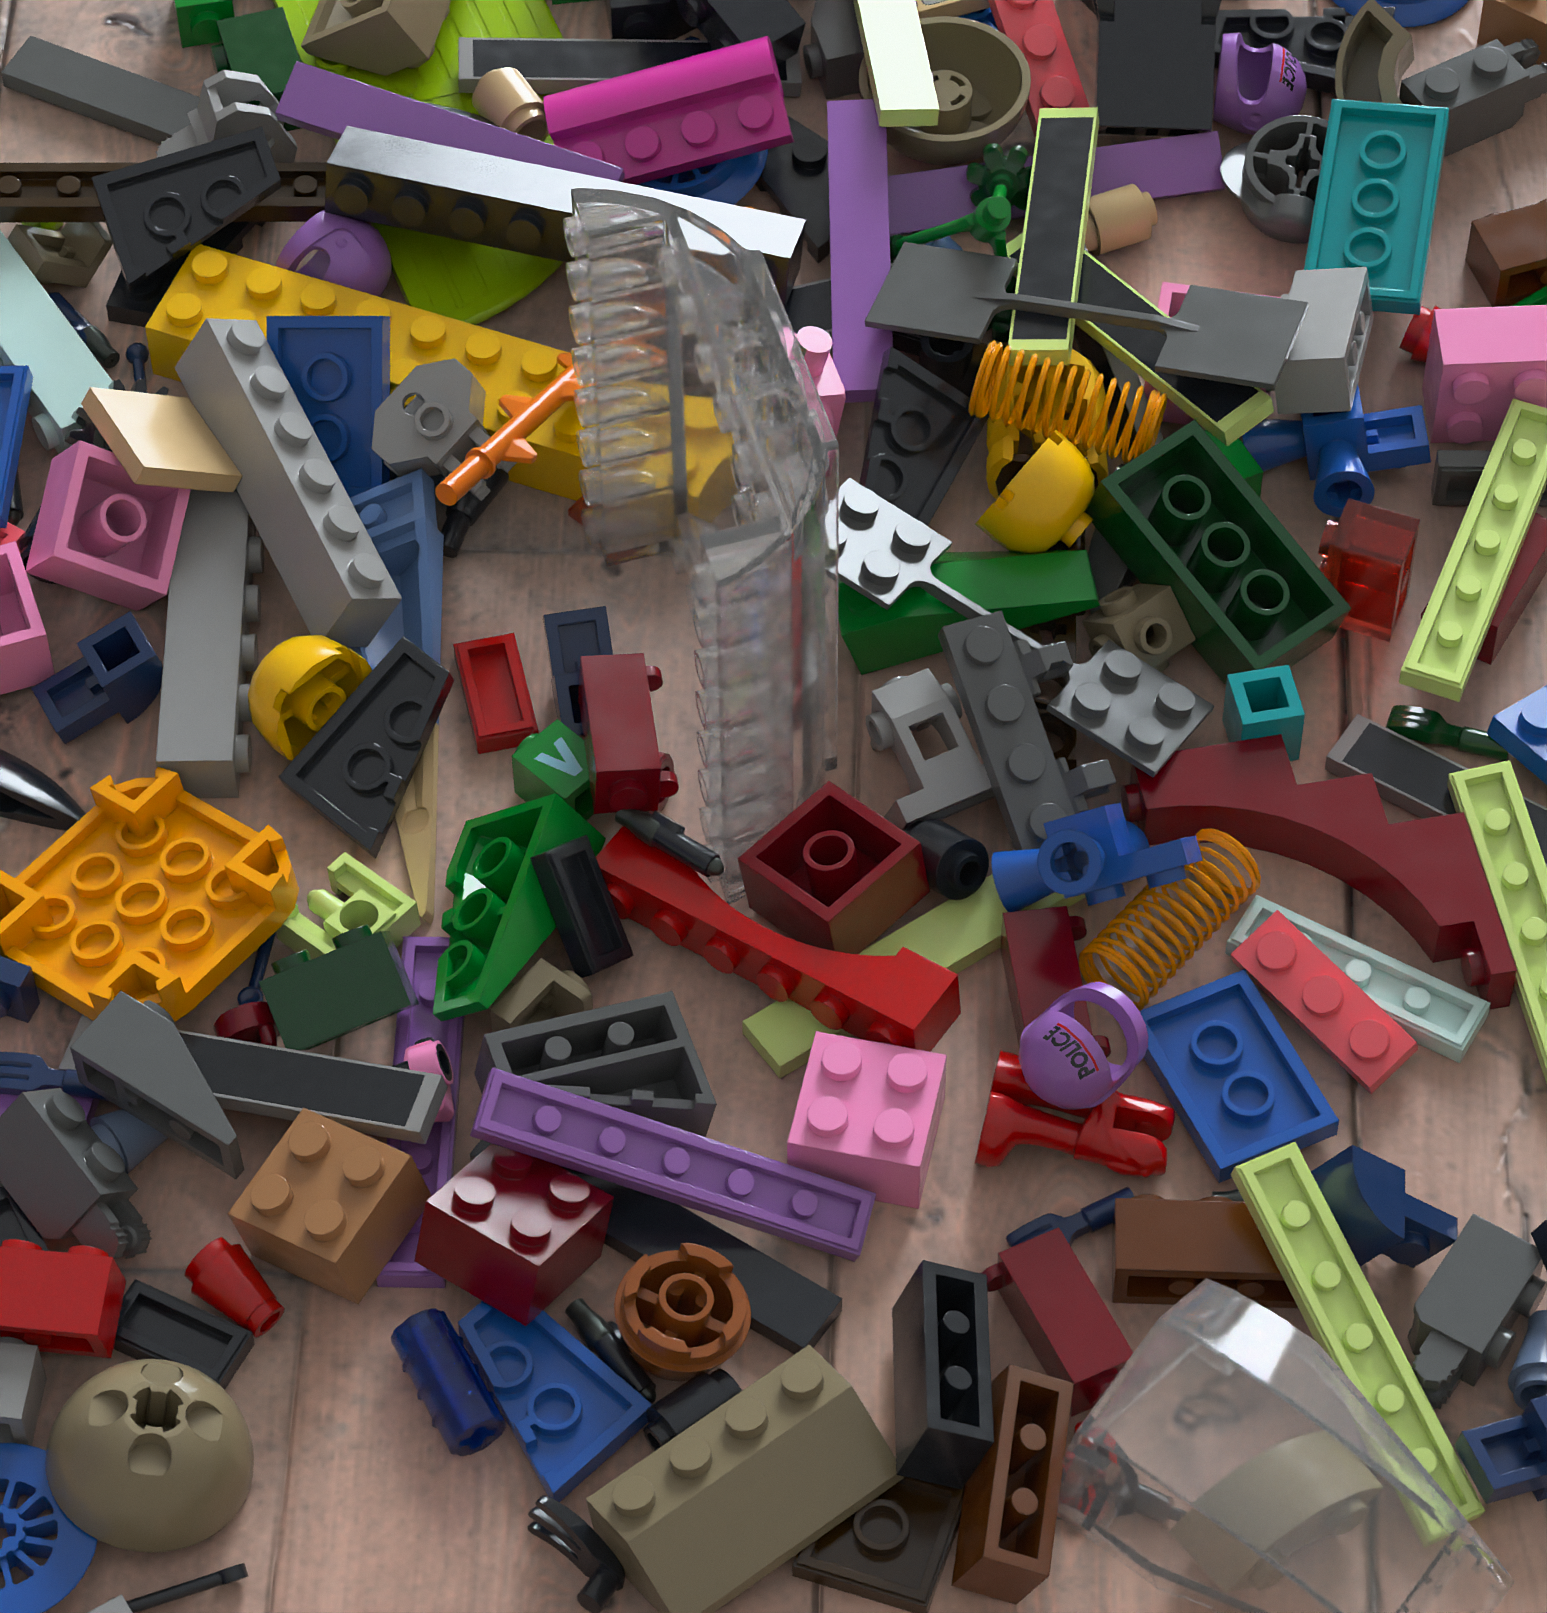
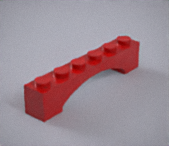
M624 826L619 829L596 856L620 919L629 918L652 930L661 941L668 945H681L704 957L712 967L722 973H735L758 985L767 996L776 1001L785 1002L787 999L794 1001L811 1011L812 1015L821 1024L830 1029H842L862 1040L931 1052L961 1014L958 974L905 947H902L896 956H870L827 950L785 937L737 911L718 896L695 870L656 847L648 846Z

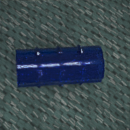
M436 1308L423 1310L411 1315L394 1329L391 1335V1343L403 1363V1372L408 1373L418 1391L417 1398L423 1401L432 1418V1427L438 1429L450 1453L458 1454L459 1456L471 1455L487 1448L493 1441L498 1439L506 1428L505 1420L494 1402L493 1392L488 1391L478 1373V1365L472 1362L466 1351L463 1337L458 1336L446 1312L439 1311Z

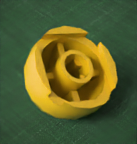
M1055 430L1005 487L997 500L989 506L975 525L992 540L1013 552H1045L1056 545L1059 540L1070 548L1093 521V518L1084 512L1095 493L1094 475L1088 460L1075 445Z
M323 635L292 637L273 648L262 659L253 674L248 691V706L252 722L260 735L273 749L292 761L372 672V669L367 660L351 648Z

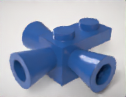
M1357 385L1351 411L1300 413L1301 420L1264 419L1242 435L1244 446L1263 472L1306 457L1310 481L1315 480L1314 503L1321 512L1334 517H1348L1358 514L1371 504L1375 489L1367 472L1431 463L1422 405L1363 414L1359 385Z
M1116 803L1043 823L1047 839L1040 848L994 852L991 865L996 890L1003 906L1008 912H1015L1032 905L1054 892L1064 895L1065 899L1085 894L1088 906L1126 896L1123 884L1146 877L1149 889L1187 879L1184 866L1203 861L1196 835L1150 847L1144 832L1135 824L1125 820L1121 803Z

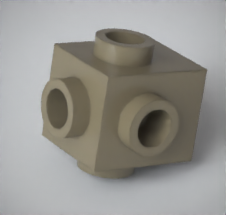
M1138 583L1133 587L1127 586L1114 590L1099 601V610L1082 620L1091 639L1089 641V650L1092 657L1110 640L1160 672H1163L1169 666L1168 658L1196 640L1171 587L1167 585Z

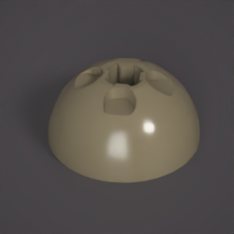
M950 16L919 19L939 105L938 125L887 127V143L903 155L928 164L954 165L983 156V148L991 143H998L1000 145L1019 123L1030 94L1031 74L1028 62L1020 48L1009 37L987 24L967 18ZM864 56L859 69L861 99H873Z
M140 1359L128 1361L109 1367L91 1377L63 1405L53 1423L46 1447L45 1471L48 1485L54 1499L64 1514L81 1530L97 1540L114 1547L137 1552L178 1550L213 1536L224 1528L241 1509L248 1496L253 1478L254 1454L251 1436L246 1421L235 1401L208 1375L188 1365L168 1360Z

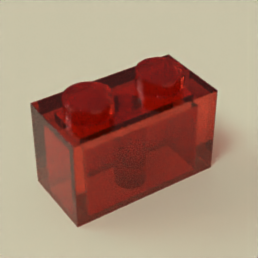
M1348 498L1339 522L1331 519L1328 520L1318 550V555L1327 557V559L1324 558L1319 569L1351 607V610L1340 626L1341 628L1390 642L1409 594L1420 519Z

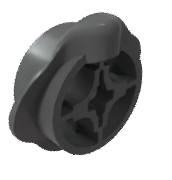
M1292 115L1275 119L1260 128L1253 135L1250 142L1235 146L1222 159L1220 168L1222 183L1231 194L1240 199L1243 211L1249 221L1258 230L1273 239L1295 244L1309 242L1328 126L1327 120L1308 115ZM1304 171L1301 187L1296 188L1299 172Z

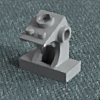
M929 668L909 676L894 677L880 688L873 690L871 714L866 716V726L871 738L872 749L882 751L891 748L898 758L908 781L911 794L896 800L884 816L885 819L903 831L916 821L942 820L995 797L985 766L980 763L959 719L962 717V708L955 690L949 683L940 685ZM932 725L940 734L948 751L924 760L911 731L916 729L919 732Z

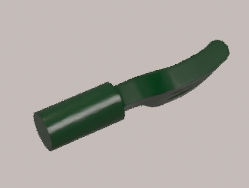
M1406 705L1393 706L1385 726L1408 739L1428 744L1452 746L1460 751L1501 761H1507L1509 755L1503 747L1486 734L1487 731L1467 726L1451 725L1444 720L1440 713L1426 708Z

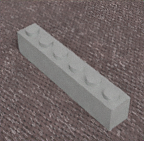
M206 318L175 366V370L194 407L243 477L236 489L310 634L323 635L347 647H368L402 597L257 321Z
M191 489L169 583L156 766L178 773L183 789L197 798H239L240 772H251L252 766L250 734H243V722L252 721L248 706L250 684H246L247 671H256L258 667V641L256 634H249L250 622H260L261 620L260 585H252L253 573H263L264 542L261 536H255L256 526L237 489L233 493Z

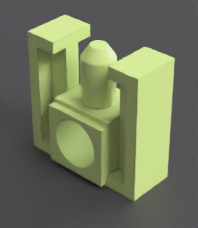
M344 852L327 867L331 890L338 896L343 892L350 898L344 903L325 889L312 890L307 895L310 911L325 921L323 922L324 930L299 913L298 905L296 904L295 909L276 931L279 941L296 953L308 949L311 959L336 950L332 938L362 925L369 924L372 934L379 931H390L397 948L403 942V936L411 935L421 923L416 901Z

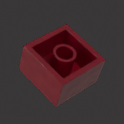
M830 781L824 784L737 858L750 909L796 941L837 952L860 954L930 893L921 843Z
M491 1143L426 1200L414 1261L527 1326L601 1257L614 1197L557 1164Z

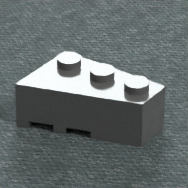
M673 991L484 1034L474 1072L481 1093H483L488 1074L493 1067L703 1137L707 1135L717 1105Z

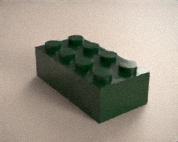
M1196 420L1191 421L1101 480L1085 511L1093 518V525L1141 583L1171 587L1196 638L1191 644L1225 686L1228 674L1284 665L1292 667L1330 641L1351 610L1349 604Z

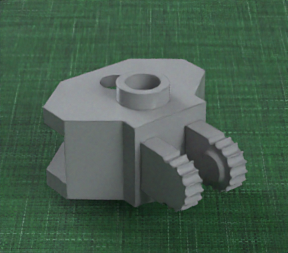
M222 70L203 81L198 106L187 113L191 125L172 134L171 138L167 137L165 141H162V144L158 146V151L156 152L158 156L156 158L261 126L263 127L274 162H294L297 145L295 139L283 128L284 122L279 121L275 112L279 101L258 75ZM253 100L261 102L259 106L246 104Z
M455 358L417 365L376 409L372 450L384 460L383 463L398 477L422 468L428 476L442 474L446 478L465 461L467 452L472 448L480 447L491 437L483 426L486 391L475 376ZM416 395V397L404 409L406 400L409 397ZM501 461L496 467L508 473L517 462ZM481 479L469 490L481 501L490 493V489L486 486L484 479Z

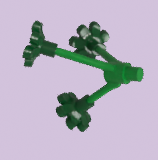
M998 143L986 145L983 148L985 164L970 163L965 173L969 182L978 185L969 194L972 203L977 207L974 212L957 220L906 237L900 234L890 236L891 263H894L904 242L924 245L960 232H970L976 240L989 243L993 248L995 256L1008 257L1005 229L1011 221L1012 206L1015 205L1026 211L1028 188L1032 166L1024 167L1029 157L1028 151L1022 146L1015 145L1010 149L1008 155L1004 156L1002 148ZM1012 276L1006 293H1015L1017 281L1015 276ZM1013 309L1001 311L992 318L987 331L992 328V338L995 341H1009Z

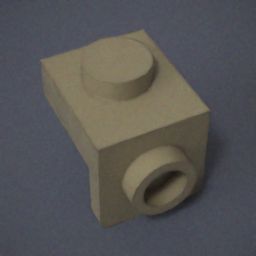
M66 222L61 232L16 224L8 237L10 244L40 284L49 285L53 282L84 288L89 284L113 244L111 237L99 222Z
M541 958L516 984L509 983L492 1003L490 1009L492 1032L593 1009L591 991L583 979L570 970H563L561 972Z

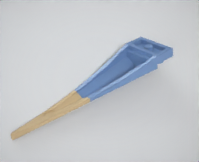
M421 468L350 498L402 597L368 647H349L365 658L372 670L403 636L436 662L441 663L444 535L437 529L434 481ZM439 717L395 814L419 916L430 925H432L434 919Z

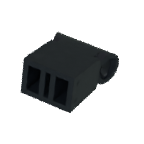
M1093 0L1098 22L1094 107H1098L1099 114L1098 135L1175 137L1212 131L1216 18L1222 0Z

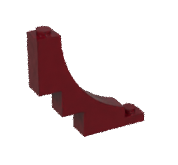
M1281 734L1176 751L1154 777L1131 765L1130 784L1121 786L1123 812L1126 821L1137 822L1138 827L1146 835L1149 845H1158L1180 838L1195 836L1201 829L1212 828L1227 833L1244 847L1275 853L1308 864L1348 884L1389 913L1416 940L1432 963L1460 958L1466 985L1468 987L1476 986L1479 997L1491 1003L1490 1010L1510 1006L1517 969L1464 812L1388 824L1372 773L1297 785ZM1200 841V843H1213L1209 841Z

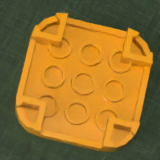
M161 767L156 768L155 777L135 778L116 785L111 775H108L90 787L96 805L17 877L14 878L0 870V956L32 967L35 983L38 988L92 1021L98 1017L120 991H123L142 1004L146 1000L158 1004L176 1022L192 1011L283 925L295 909L299 886L283 837L269 824L261 832L251 829L186 792L183 789L179 774Z

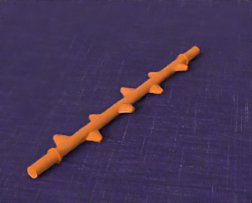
M745 206L746 208L755 209L752 206ZM663 282L658 284L649 294L628 291L617 292L615 301L626 314L586 351L560 353L557 356V363L565 368V370L534 398L503 395L499 399V406L509 416L510 420L480 447L472 448L467 452L465 461L436 486L435 493L439 501L447 506L454 505L481 479L491 477L496 471V466L501 461L534 463L537 459V453L525 440L565 402L594 398L596 395L595 389L587 384V382L619 353L649 356L653 352V346L643 336L642 332L680 297L703 296L707 292Z

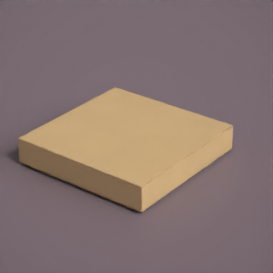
M90 387L81 403L83 409L134 484L233 493L243 477L189 398Z

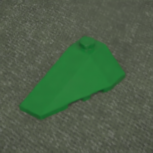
M1047 550L1036 553L1013 551L945 552L930 567L931 573L936 579L988 612L1002 611L1005 622L1017 630L1100 606L1087 550ZM837 578L832 585L841 636L861 675L943 652L938 638L941 628L969 620L931 596L921 587L908 589L886 610Z
M557 793L465 822L446 874L445 887L454 894L453 907L442 915L441 928L450 935L449 948L439 957L437 966L433 1015L441 1022L488 1009L556 928L530 858L584 835L588 836L595 857L602 850L606 838Z

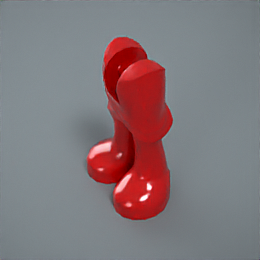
M1000 1050L974 1164L998 1167L1015 1146L1023 1144L1057 1150L1073 1156L1075 1160H1084L1103 1165L1125 1176L1147 1178L1149 1176L1165 1174L1168 1158L1167 1148L1162 1142L1167 1140L1172 1134L1175 1121L1174 1109L1153 1100L1123 1094L1115 1091L1105 1101L1095 1107L1078 1110L1060 1108L1044 1101L1030 1089L1022 1072L1018 1059L1019 1055ZM1026 1105L1038 1106L1068 1113L1077 1117L1084 1118L1085 1120L1082 1124Z

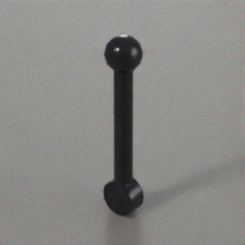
M245 1563L128 1600L126 1603L132 1613H137L249 1576Z

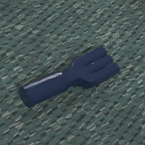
M0 1052V1094L20 1095L22 1092L61 1088L63 1092L70 1096L109 1101L80 1083L77 1072L74 1069L64 1071L49 1068L42 1057L35 1054Z
M1125 1187L1081 1208L1080 1212L1071 1216L1062 1217L1053 1213L1045 1214L1006 1236V1241L1010 1247H1013L1059 1227L1071 1247L1073 1241L1089 1232L1094 1233L1113 1223L1115 1198H1132L1134 1194L1129 1187Z

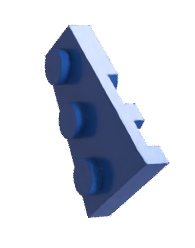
M481 1301L458 1321L459 1336L547 1495L560 1502L648 1423L646 1410L652 1404L545 1311L542 1310L534 1320L525 1326Z

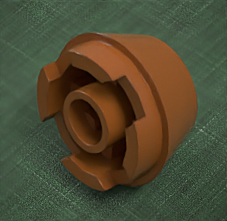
M681 1243L679 1250L664 1251L648 1256V1253L643 1255L622 1278L614 1301L616 1323L633 1358L650 1374L669 1381H688L701 1372L708 1373L724 1363L744 1343L751 1324V1307L743 1285L732 1273L734 1266L723 1255L702 1245Z

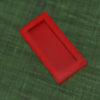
M509 633L453 644L455 662L477 753L483 754L515 748L533 733L539 734L515 634Z

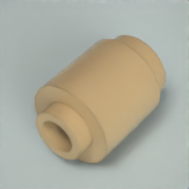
M511 67L495 69L486 73L479 80L473 92L472 104L480 116L489 119L500 128L542 142L545 141L549 131L545 117L544 102L517 69Z
M1129 184L1090 196L1085 237L1088 253L1092 252L1095 256H1099L1149 240L1152 234V226L1157 225L1158 222L1156 206L1151 195L1147 191L1141 193L1135 184Z

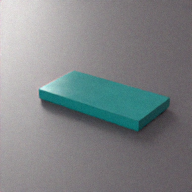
M1332 99L1304 270L1367 267L1373 311L1420 315L1449 124V108Z

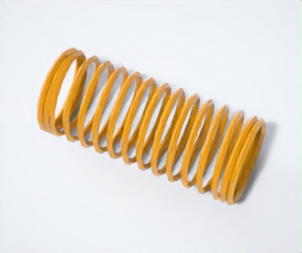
M995 340L990 342L974 382L969 402V414L981 419L989 411L992 423L999 420L1002 415L1005 427L1011 425L1016 418L1015 425L1018 431L1023 430L1029 422L1030 433L1034 435L1042 427V434L1045 439L1050 437L1055 429L1061 433L1068 398L1078 370L1077 366H1072L1062 400L1048 429L1053 400L1063 373L1064 363L1061 361L1057 365L1047 401L1035 425L1039 399L1049 372L1051 359L1048 357L1043 363L1035 394L1022 421L1026 394L1038 360L1037 353L1032 354L1020 395L1008 418L1013 389L1025 352L1021 349L1016 356L1006 393L995 414L999 388L1012 348L1008 345L1003 352L1001 342L996 343ZM1088 369L1084 372L1074 407L1062 435L1066 438L1069 433L1068 440L1075 446L1082 438V447L1085 452L1095 442V451L1098 456L1104 453L1109 445L1108 454L1111 460L1116 458L1122 449L1121 458L1124 464L1132 459L1133 455L1135 459L1155 445L1167 404L1166 393L1161 394L1160 391H1151L1141 424L1128 452L1135 417L1144 391L1142 385L1138 387L1127 422L1115 448L1123 408L1131 386L1129 381L1126 382L1110 428L1101 445L1108 410L1117 385V379L1114 377L1111 379L1100 416L1088 441L1095 405L1104 380V375L1102 373L1099 374L1088 409L1075 436L1081 403L1091 375Z
M1212 828L1201 829L1195 835L1203 861L1196 862L1199 870L1194 863L1184 866L1185 870L1192 872L1209 893L1223 902L1225 909L1218 907L1209 894L1198 884L1188 879V877L1181 881L1186 884L1187 888L1200 902L1214 911L1216 918L1209 916L1190 894L1179 888L1177 882L1162 885V893L1156 892V887L1149 889L1147 884L1134 897L1133 901H1130L1124 910L1120 911L1115 919L1109 922L1106 928L1097 934V938H1094L1079 953V968L1087 984L1091 982L1108 984L1094 963L1092 953H1097L1107 972L1127 991L1140 997L1139 1002H1132L1141 1011L1149 1003V998H1153L1158 994V988L1164 987L1167 984V979H1171L1176 975V969L1180 970L1185 966V960L1191 959L1194 956V951L1202 948L1203 942H1207L1212 937V932L1218 931L1221 928V923L1229 920L1230 914H1234L1239 909V905L1245 903L1248 897L1260 888L1261 876L1257 863L1239 841L1225 832ZM1200 841L1216 843L1232 853L1248 871L1252 880L1251 887L1247 888L1243 876L1228 859L1211 848L1201 846ZM1202 851L1209 853L1225 864L1239 880L1241 887L1233 885L1220 869L1205 859ZM1166 888L1176 892L1178 897L1191 911L1204 919L1207 927L1198 924L1185 907L1170 897ZM1222 891L1231 894L1234 900L1227 898ZM1147 896H1152L1154 903L1147 901ZM1158 898L1167 901L1169 906L1182 920L1195 928L1198 936L1190 934L1179 919L1161 906ZM1138 905H1143L1145 912L1139 911ZM1149 907L1159 911L1160 915L1174 930L1186 937L1189 946L1181 943L1164 923L1155 918ZM1134 914L1136 922L1129 920V915ZM1140 916L1149 920L1166 940L1175 945L1180 955L1170 951L1160 937L1145 927ZM1120 924H1125L1127 931L1120 929ZM1131 926L1141 930L1153 946L1168 956L1171 964L1162 961L1146 942L1135 935ZM1111 933H1116L1118 940L1111 939ZM1122 935L1133 940L1134 944L1145 956L1158 964L1161 973L1152 970L1143 957L1127 946ZM1113 945L1123 949L1138 967L1148 973L1152 983L1145 980L1137 967L1127 957L1115 950ZM1106 958L1117 964L1130 977L1137 989L1121 979L1111 968Z

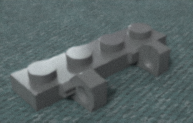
M1002 611L944 626L938 633V638L1014 850L1038 849L1047 839L1043 823L1089 810L1086 799L1106 794L1110 791L1111 785L1116 784V779L1108 759L1080 765L1072 770H1069L1065 757L1055 760L1035 705L1034 698H1037L1041 693L1038 683L1066 676L1073 667V661L1066 642L1062 641L1041 646L1034 650H1031L1028 639L1013 642Z

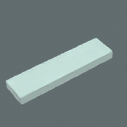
M1255 896L1228 938L1225 954L1231 956V953L1278 910L1399 1024L1417 1044L1458 1063L1462 1061L1488 1017L1490 1002L1263 897Z

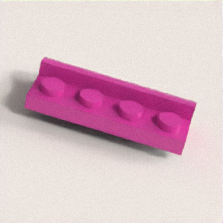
M768 36L544 96L547 127L555 146L622 167L625 173L623 182L634 185L794 142L772 43Z

